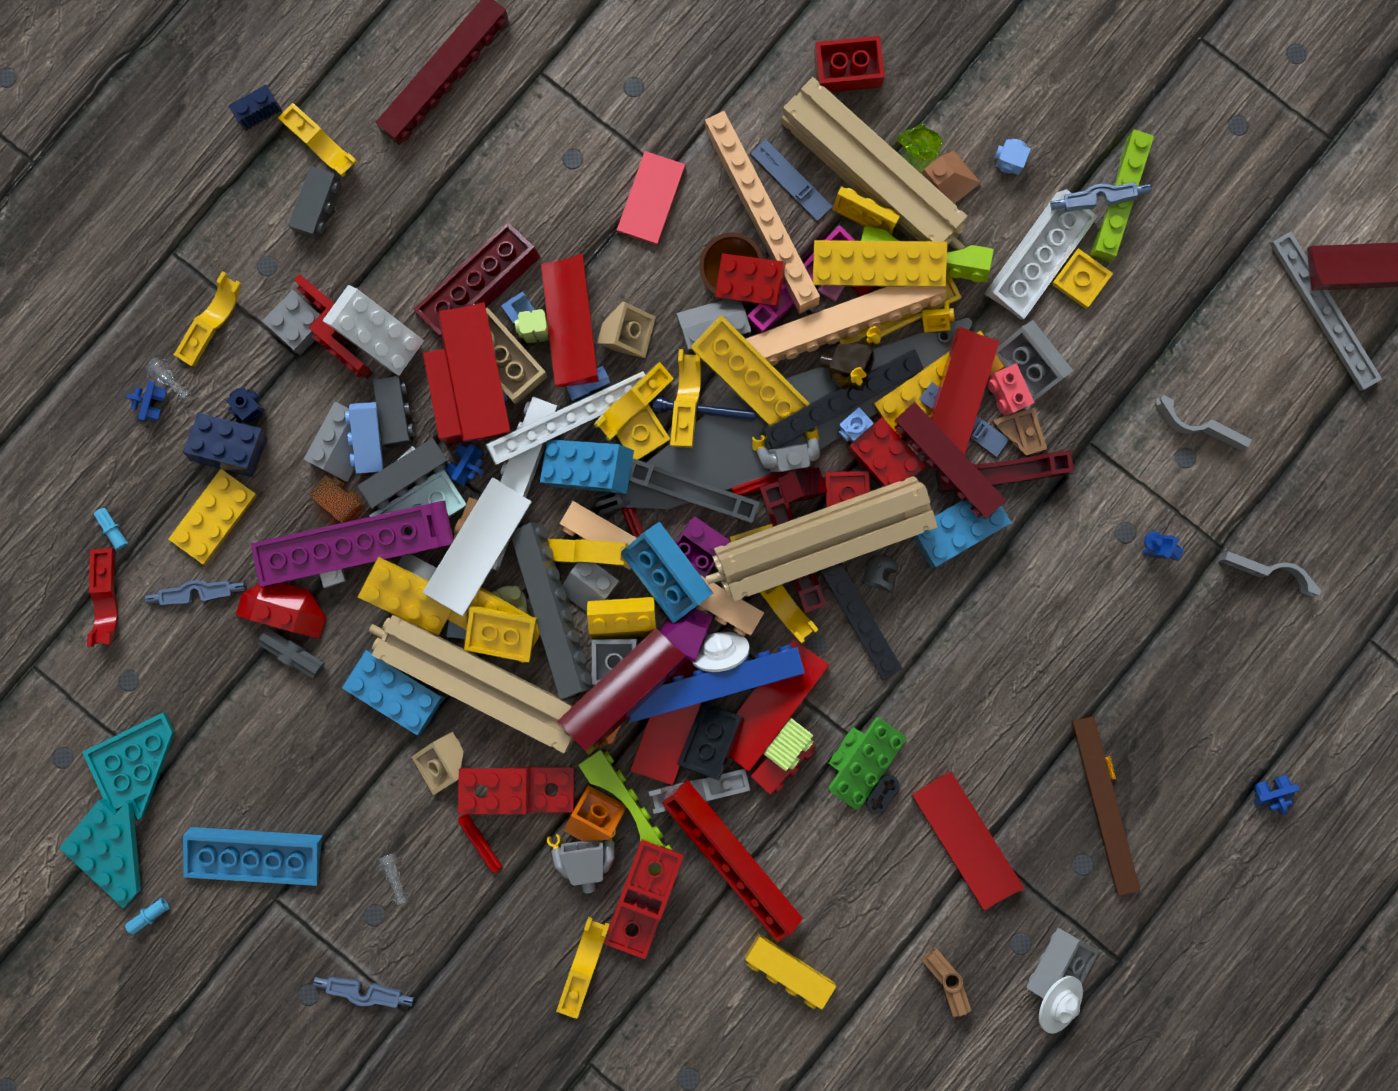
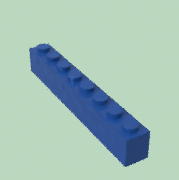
M790 644L779 647L778 653L770 654V651L757 654L758 658L749 660L747 656L740 665L726 671L706 673V671L698 670L692 672L693 677L686 679L684 675L671 678V683L662 685L630 716L631 722L804 674L798 647L792 648Z

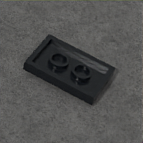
M702 702L677 764L719 781L744 718Z

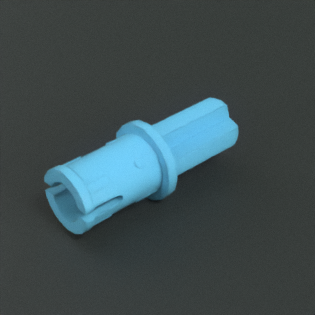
M101 508L94 513L95 518L104 530L102 532L103 535H107L116 551L129 544L120 532L119 524H115L106 508Z
M161 897L147 909L143 908L140 914L125 924L127 932L133 935L147 924H153L154 919L170 909L169 904Z

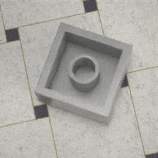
M292 289L262 321L301 356L315 341L312 337L314 333L309 327L320 314Z
M637 639L592 640V685H596L637 646Z

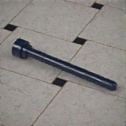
M664 396L654 397V413L663 414V412L668 410L673 411L674 402H670ZM697 405L696 413L750 420L757 418L755 411Z

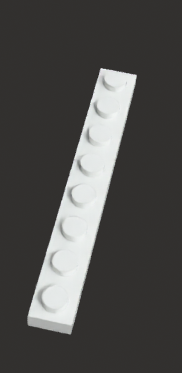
M644 371L486 444L495 465L601 416L615 401L645 376Z

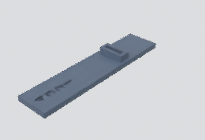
M766 139L750 153L817 222L833 207Z
M931 382L919 400L932 409L939 387ZM976 417L970 438L997 457L1009 439L980 417Z

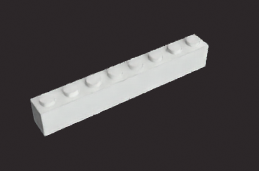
M532 397L531 402L528 401L525 405L524 414L526 415L524 421L519 422L516 430L559 411L558 406ZM547 441L509 458L508 463L504 462L500 472L503 475L500 482L526 498ZM509 541L493 566V570H499Z

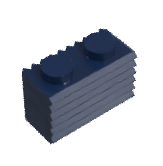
M267 85L228 105L236 120L246 131H248V128L251 129L252 126L255 127L256 124L259 125V122L263 123V120H267V118L274 116V114H278V111H282Z

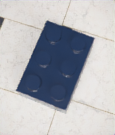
M198 412L183 453L191 462L253 477L267 437L261 428Z

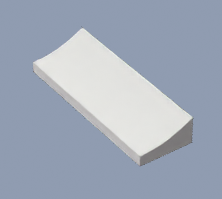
M1067 189L1059 191L1051 201L1062 200L1065 194H1070L1071 192ZM1049 203L984 294L1008 309L1020 320L1025 319L1098 216L1090 209L1066 212L1065 208L1051 210Z
M492 477L423 590V593L459 615L464 616L532 501Z

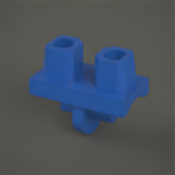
M148 381L144 398L141 397L143 389L137 387L134 395L127 394L126 396L127 399L132 400L131 409L137 410L138 404L142 403L138 420L143 422L145 420L158 421L161 410L149 407L150 401L154 399L163 402L166 394L165 389L155 386V382Z
M460 444L456 450V455L462 459L458 465L450 462L445 471L451 476V479L465 486L468 479H474L476 473L481 476L484 474V471L479 469L483 463L480 458L484 452L472 444H469V446Z
M1153 531L1145 535L1144 545L1146 549L1142 553L1147 556L1160 557L1161 559L1171 558L1178 561L1184 549L1177 545L1180 540L1177 537L1161 535Z
M1287 775L1273 780L1277 788L1275 791L1270 790L1267 781L1257 783L1254 786L1257 797L1254 800L1255 806L1259 807L1274 802V804L1269 805L1270 811L1277 810L1281 815L1287 814V807L1293 805L1291 799H1284L1295 796V792L1299 791L1298 785H1292Z

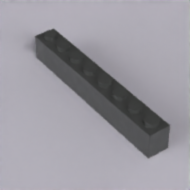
M530 522L517 528L511 538L534 615L537 618V625L560 700L573 699L589 692L593 688L592 678L586 667V658L579 644V635L575 630L572 621L573 616L566 601V593L560 582V573L556 568L553 559L554 554L548 543L547 531L542 523Z

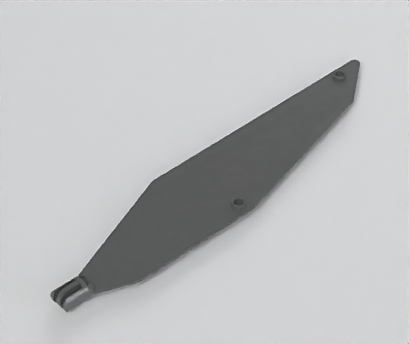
M964 318L952 322L950 331L922 332L875 348V361L871 371L912 349L916 350L923 367H927L950 351L956 329L963 327L969 330L972 326V320ZM940 334H945L946 340H942ZM818 367L786 378L809 403L840 388L831 381L829 368ZM912 376L818 425L819 449L821 450L841 437L839 434L841 430L839 424L857 408L860 407L869 418L878 413L873 403ZM738 395L726 398L715 406L754 411ZM705 414L695 423L693 448L671 447L669 444L647 462L672 473L722 490H728L740 484L775 473L763 467L757 451L752 449V437L754 436L756 440H761V435H764L762 429L769 426L758 414L754 420ZM805 433L777 448L808 443V441L806 440ZM765 437V447L769 450L771 447ZM629 481L627 494L614 493V497L595 503V506L598 508L614 502L618 503V505L598 511L600 516L624 507L671 509L689 502ZM600 492L592 495L593 499H598L613 493Z

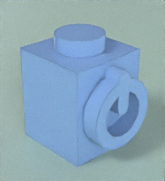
M1007 139L1003 146H998L994 158L998 159L995 167H998L1004 173L1019 175L1024 168L1031 148H1028L1026 143L1021 140Z
M859 407L839 424L841 429L839 434L845 441L851 440L853 443L874 423Z

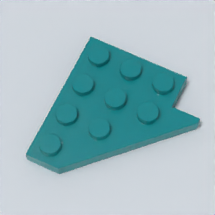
M166 712L82 752L103 799L115 810L120 809L126 801L131 800L137 820L145 816L175 734Z
M102 798L96 802L59 849L124 909L141 891L133 802L131 800L126 801L117 812Z

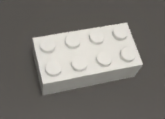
M350 285L346 287L322 320L398 376L424 342L422 338L373 300Z

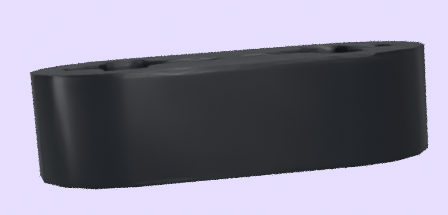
M884 775L880 778L866 800V806L870 812L880 814L885 811L899 789V782L894 776ZM892 779L894 789H888L883 794L882 792L885 789L883 782L885 780L889 782ZM882 795L883 797L880 800L881 808L876 807L872 809L873 804L871 800H877Z

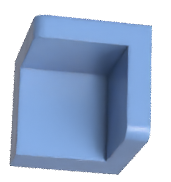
M524 292L519 293L501 305L514 326L519 312L530 311L532 313V310H534Z

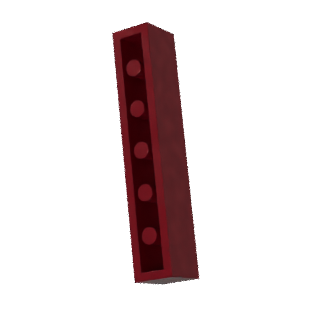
M916 402L912 403L894 420L896 431L902 437L906 435L911 440L910 446L917 453L921 451L927 457L924 459L925 462L932 469L937 468L942 473L939 477L946 485L952 484L957 490L955 492L957 497L962 502L967 500L972 506L970 508L971 512L978 519L980 517L987 519L1007 501Z

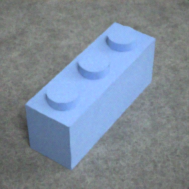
M377 402L350 404L349 411H345L346 424L351 426V432H348L349 446L353 445L354 452L350 454L351 467L355 466L356 473L380 472L383 470V456Z

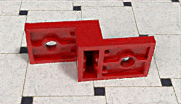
M298 274L294 279L299 285L296 289L322 311L321 315L309 327L314 333L312 337L356 376L360 378L363 375L368 379L373 372L342 346L346 338L322 321L334 303L301 274Z
M574 767L459 768L458 814H527L528 812L574 811ZM549 783H554L558 787V792L554 796H550L546 792V786ZM478 785H484L488 790L487 795L483 798L477 796L475 792Z
M641 839L603 944L646 959L684 854ZM653 862H657L661 866V872L657 875H652L648 870L649 865ZM631 923L636 924L639 932L633 936L626 932L627 925Z

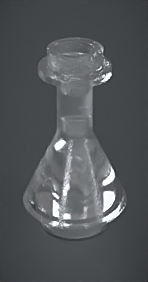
M156 357L146 365L147 378L167 384L177 393V400L184 401L191 395L188 386L183 388L173 378L166 359L160 360Z
M395 853L378 858L379 864L376 866V869L391 883L395 894L392 902L394 901L395 905L408 901L407 896L409 894H404L399 880L402 858L396 857Z

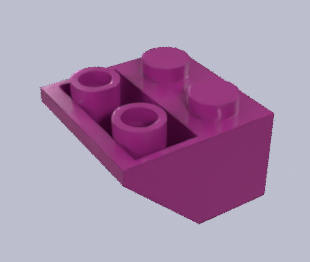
M694 516L675 543L697 572L706 577L715 565L713 556H716L714 548L726 546L731 541Z

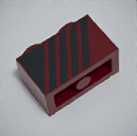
M809 466L785 471L786 475L778 478L786 503L810 500L828 492L819 468L810 469Z

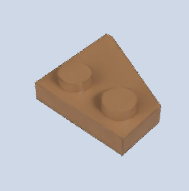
M1035 408L993 420L994 425L1024 456L1047 450Z

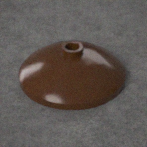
M724 233L712 239L704 248L699 263L700 275L706 287L715 294L722 253L764 258L760 248L751 238L740 233Z

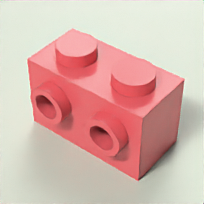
M1017 363L989 376L987 386L993 393L997 401V408L1004 417L1035 403Z

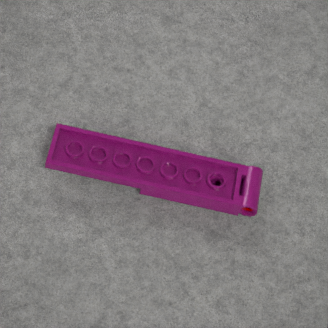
M439 501L250 544L259 586L264 587L374 563L378 557L387 560L450 546L454 539L445 501ZM408 528H411L413 531L410 536L406 533Z

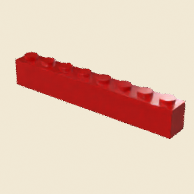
M688 780L681 784L662 802V805L776 942L791 935L802 921V916Z

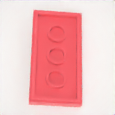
M647 151L644 152L617 228L618 233L658 246L685 169V164Z

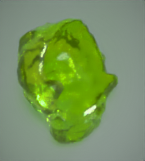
M925 123L905 130L897 137L898 143L903 145L908 153L922 161L934 159L939 154L943 142L937 132L925 127Z

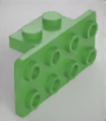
M880 717L874 719L865 734L852 727L828 763L839 771L828 788L829 792L855 810H859L905 743L906 736Z

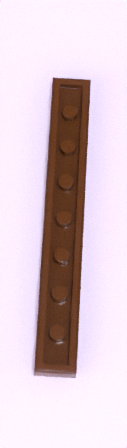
M1089 716L1073 720L1071 723L1116 895L1121 896L1138 892L1140 888L1095 717Z

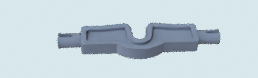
M1135 182L1116 186L1096 184L1089 187L1086 191L1065 194L1062 200L1050 201L1051 210L1065 208L1066 212L1094 209L1097 207V196H1103L1106 204L1113 206L1137 200L1138 195L1151 193V185L1136 186Z
M192 580L177 588L158 590V594L145 595V599H151L145 600L146 604L159 603L160 605L190 604L193 601L192 597L195 589L199 592L200 600L205 602L233 596V592L246 591V587H241L246 586L245 582L232 584L231 581L208 583Z
M331 976L328 980L317 977L314 979L313 987L325 988L327 994L346 997L349 1001L359 1006L380 1004L396 1008L399 1004L412 1007L414 1003V997L401 995V990L388 988L376 983H372L369 986L368 993L364 996L360 992V980Z

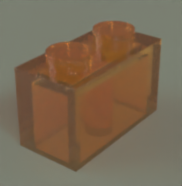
M325 475L308 495L340 523L349 522L363 507L359 502L361 498L352 490L347 492L343 489L344 483L337 477L333 476V478Z

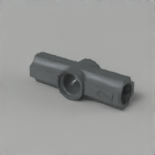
M267 628L259 638L258 645L276 655L279 661L292 668H297L313 679L324 668L325 662L307 652L305 647L291 639H286L270 628Z

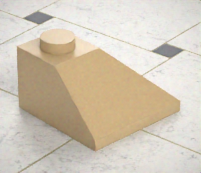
M622 302L602 323L597 344L613 351L645 358L656 317L626 302Z
M453 732L432 742L412 756L414 763L433 795L459 779V768H461L464 751Z

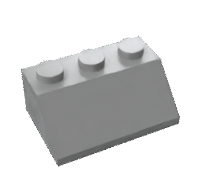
M725 299L676 313L688 355L695 353L690 346L720 315L745 339L751 337L750 325L741 301Z
M1033 320L1022 326L997 348L996 355L1004 368L1017 363L1034 401L1073 372V369Z
M334 402L304 460L349 482L355 471V466L351 467L350 454L354 453L353 445L349 446L348 432H351V426L346 424L345 411H349V408Z
M1057 928L1050 938V944L1046 951L1041 955L1035 972L1031 974L1026 988L1044 999L1051 986L1065 976H1074L1082 984L1099 950L1066 931Z

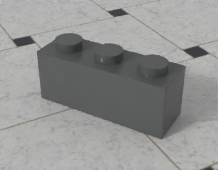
M310 166L288 225L293 232L316 240L319 239L320 234L324 233L327 214L329 215L333 209L332 201L334 195H337L340 190V180L334 173Z
M399 376L373 380L383 445L389 448L412 444L415 430L413 424L409 422V416L412 415L410 403H406L405 395L408 394L407 383L403 382Z

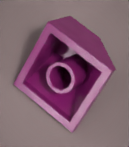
M693 608L675 623L667 617L660 632L685 654L688 660L695 662L709 633L713 615Z

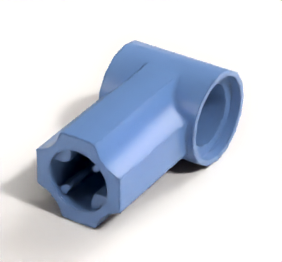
M603 366L597 368L599 382L566 386L572 402L580 401L588 397L590 393L611 384Z

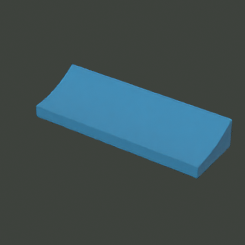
M190 827L183 835V877L317 886L319 883L323 835Z

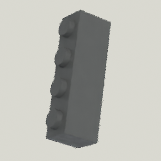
M432 438L359 484L358 488L371 508L376 509L378 507L381 510L390 504L389 500L397 496L400 498L407 494L410 486L414 484L419 486L427 481L428 478L426 476L432 472L438 474L446 469L445 464L448 463V460Z

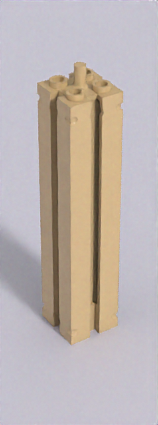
M814 77L801 88L797 96L795 95L783 107L781 124L785 128L790 129L796 138L863 198H870L877 205L894 210L900 216L895 227L910 241L947 242V248L950 244L955 250L964 249L965 246L957 238L966 226L964 221L967 215L962 210H958L951 200L824 86H821Z
M912 476L905 479V481L887 485L727 543L726 546L714 548L716 556H713V560L718 572L706 576L708 585L721 581L727 596L731 595L733 600L737 601L744 596H751L924 533L925 530L938 528L934 513L929 504L930 499L926 486Z
M392 615L391 618L386 619L382 628L374 624L369 628L370 633L380 637L373 643L372 650L374 651L372 656L562 753L568 752L574 739L557 721L574 706L573 704L560 700L558 696L400 617Z

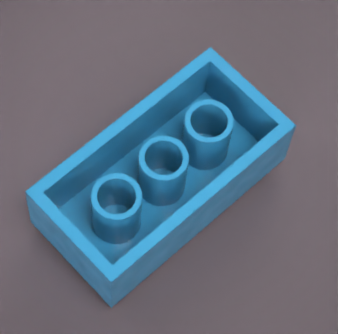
M550 439L546 444L540 482L557 488L627 494L634 450L620 444Z
M967 500L965 502L960 501L935 516L938 528L925 530L924 533L913 536L931 569L1011 524L1012 522L1003 507L1000 506L987 519L982 517L978 519L971 512L970 508L972 506Z
M366 650L342 689L414 734L421 735L445 696L415 677L372 656L373 651Z

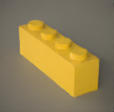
M758 934L745 955L748 967L756 972L760 969L767 974L766 978L774 984L780 982L786 986L785 990L795 997L797 994L805 999L804 1003L813 1009L818 1007L822 1010L837 987L834 981L761 934Z

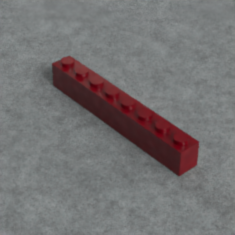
M481 0L375 123L380 131L398 145L407 141L411 136V131L423 123L425 115L430 109L433 110L438 105L444 93L447 94L452 89L455 80L465 74L468 65L478 59L480 51L492 43L494 35L499 30L505 28L508 22L506 9L494 0Z

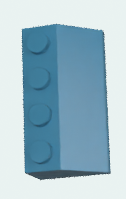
M660 522L643 532L628 545V548H624L621 551L623 558L673 623L713 594L712 590Z

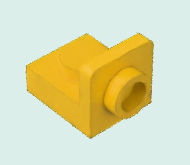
M949 300L944 301V309L922 310L924 333L951 330V321H955L954 308L949 306Z

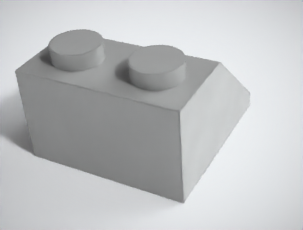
M578 562L569 573L562 588L567 598L587 612L588 601L608 600L620 582L596 563Z

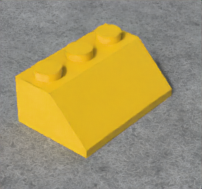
M654 597L588 601L587 621L591 641L647 637L657 628Z

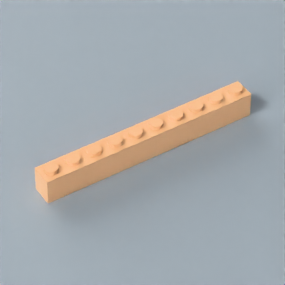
M725 111L705 119L706 133L771 260L786 262L783 283L799 314L819 305L820 295Z
M885 287L746 338V340L774 366L778 361L786 358H796L800 353L815 351L827 343L834 344L846 336H856L861 331L870 329L873 326L879 327L884 322L897 321L903 315L909 313L916 314L928 306H938L946 300L945 287Z
M572 501L559 523L564 526L562 531L573 537L576 533L583 537L582 540L622 542L629 545L636 539V537ZM626 562V566H624V567H626L627 569L631 570V567H630L629 564ZM702 577L703 580H704V581L706 582V584L708 585L707 579L704 578V577ZM714 583L708 585L713 594L695 608L705 613L710 611L716 615L714 619L725 626L727 622L735 626L733 631L744 637L746 633L752 635L764 612L742 599L734 601L731 595L727 596L725 589Z

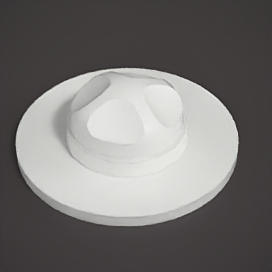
M734 632L709 634L696 661H692V663L697 668L708 672H721L740 665L749 655V643L745 637Z
M1065 976L1055 982L1048 990L1039 1011V1023L1044 1031L1057 1033L1079 1015L1083 996V987L1079 979L1074 976Z

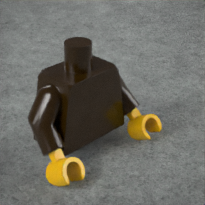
M873 326L867 331V336L860 341L837 345L833 356L822 354L820 367L829 368L831 381L841 389L854 388L863 391L875 361L873 343H880L881 338L879 335L882 332L876 326Z

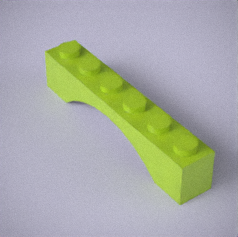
M1134 129L1129 134L1120 157L1114 186L1133 182L1136 183V186H1139L1154 138L1153 135ZM1134 201L1107 206L1089 255L1091 258L1110 263L1117 256Z
M864 226L861 241H898L887 230ZM971 245L961 250L947 252L946 276L987 283L994 249Z
M601 749L578 765L590 784L602 787L613 793L625 804L637 824L640 842L641 839L673 850L669 844L665 846L661 840L664 835L658 826L653 827L649 819L652 817L645 807L640 808L636 802L639 800V797L633 788L629 790L624 782L627 779L620 769L616 771L612 763L615 761L608 751L604 753ZM653 862L649 865L648 870L652 875H657L661 872V866L659 863Z

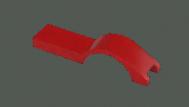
M113 548L90 550L89 594L93 601L95 616L93 629L87 634L88 647H94V644L101 643L111 646L116 632L118 605L114 594L115 550Z

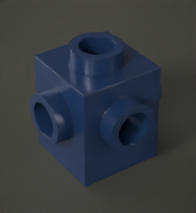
M244 387L237 388L230 393V397L226 400L230 405L228 408L230 413L236 419L240 417L247 424L251 423L265 411L258 402L260 397L253 389L249 391Z

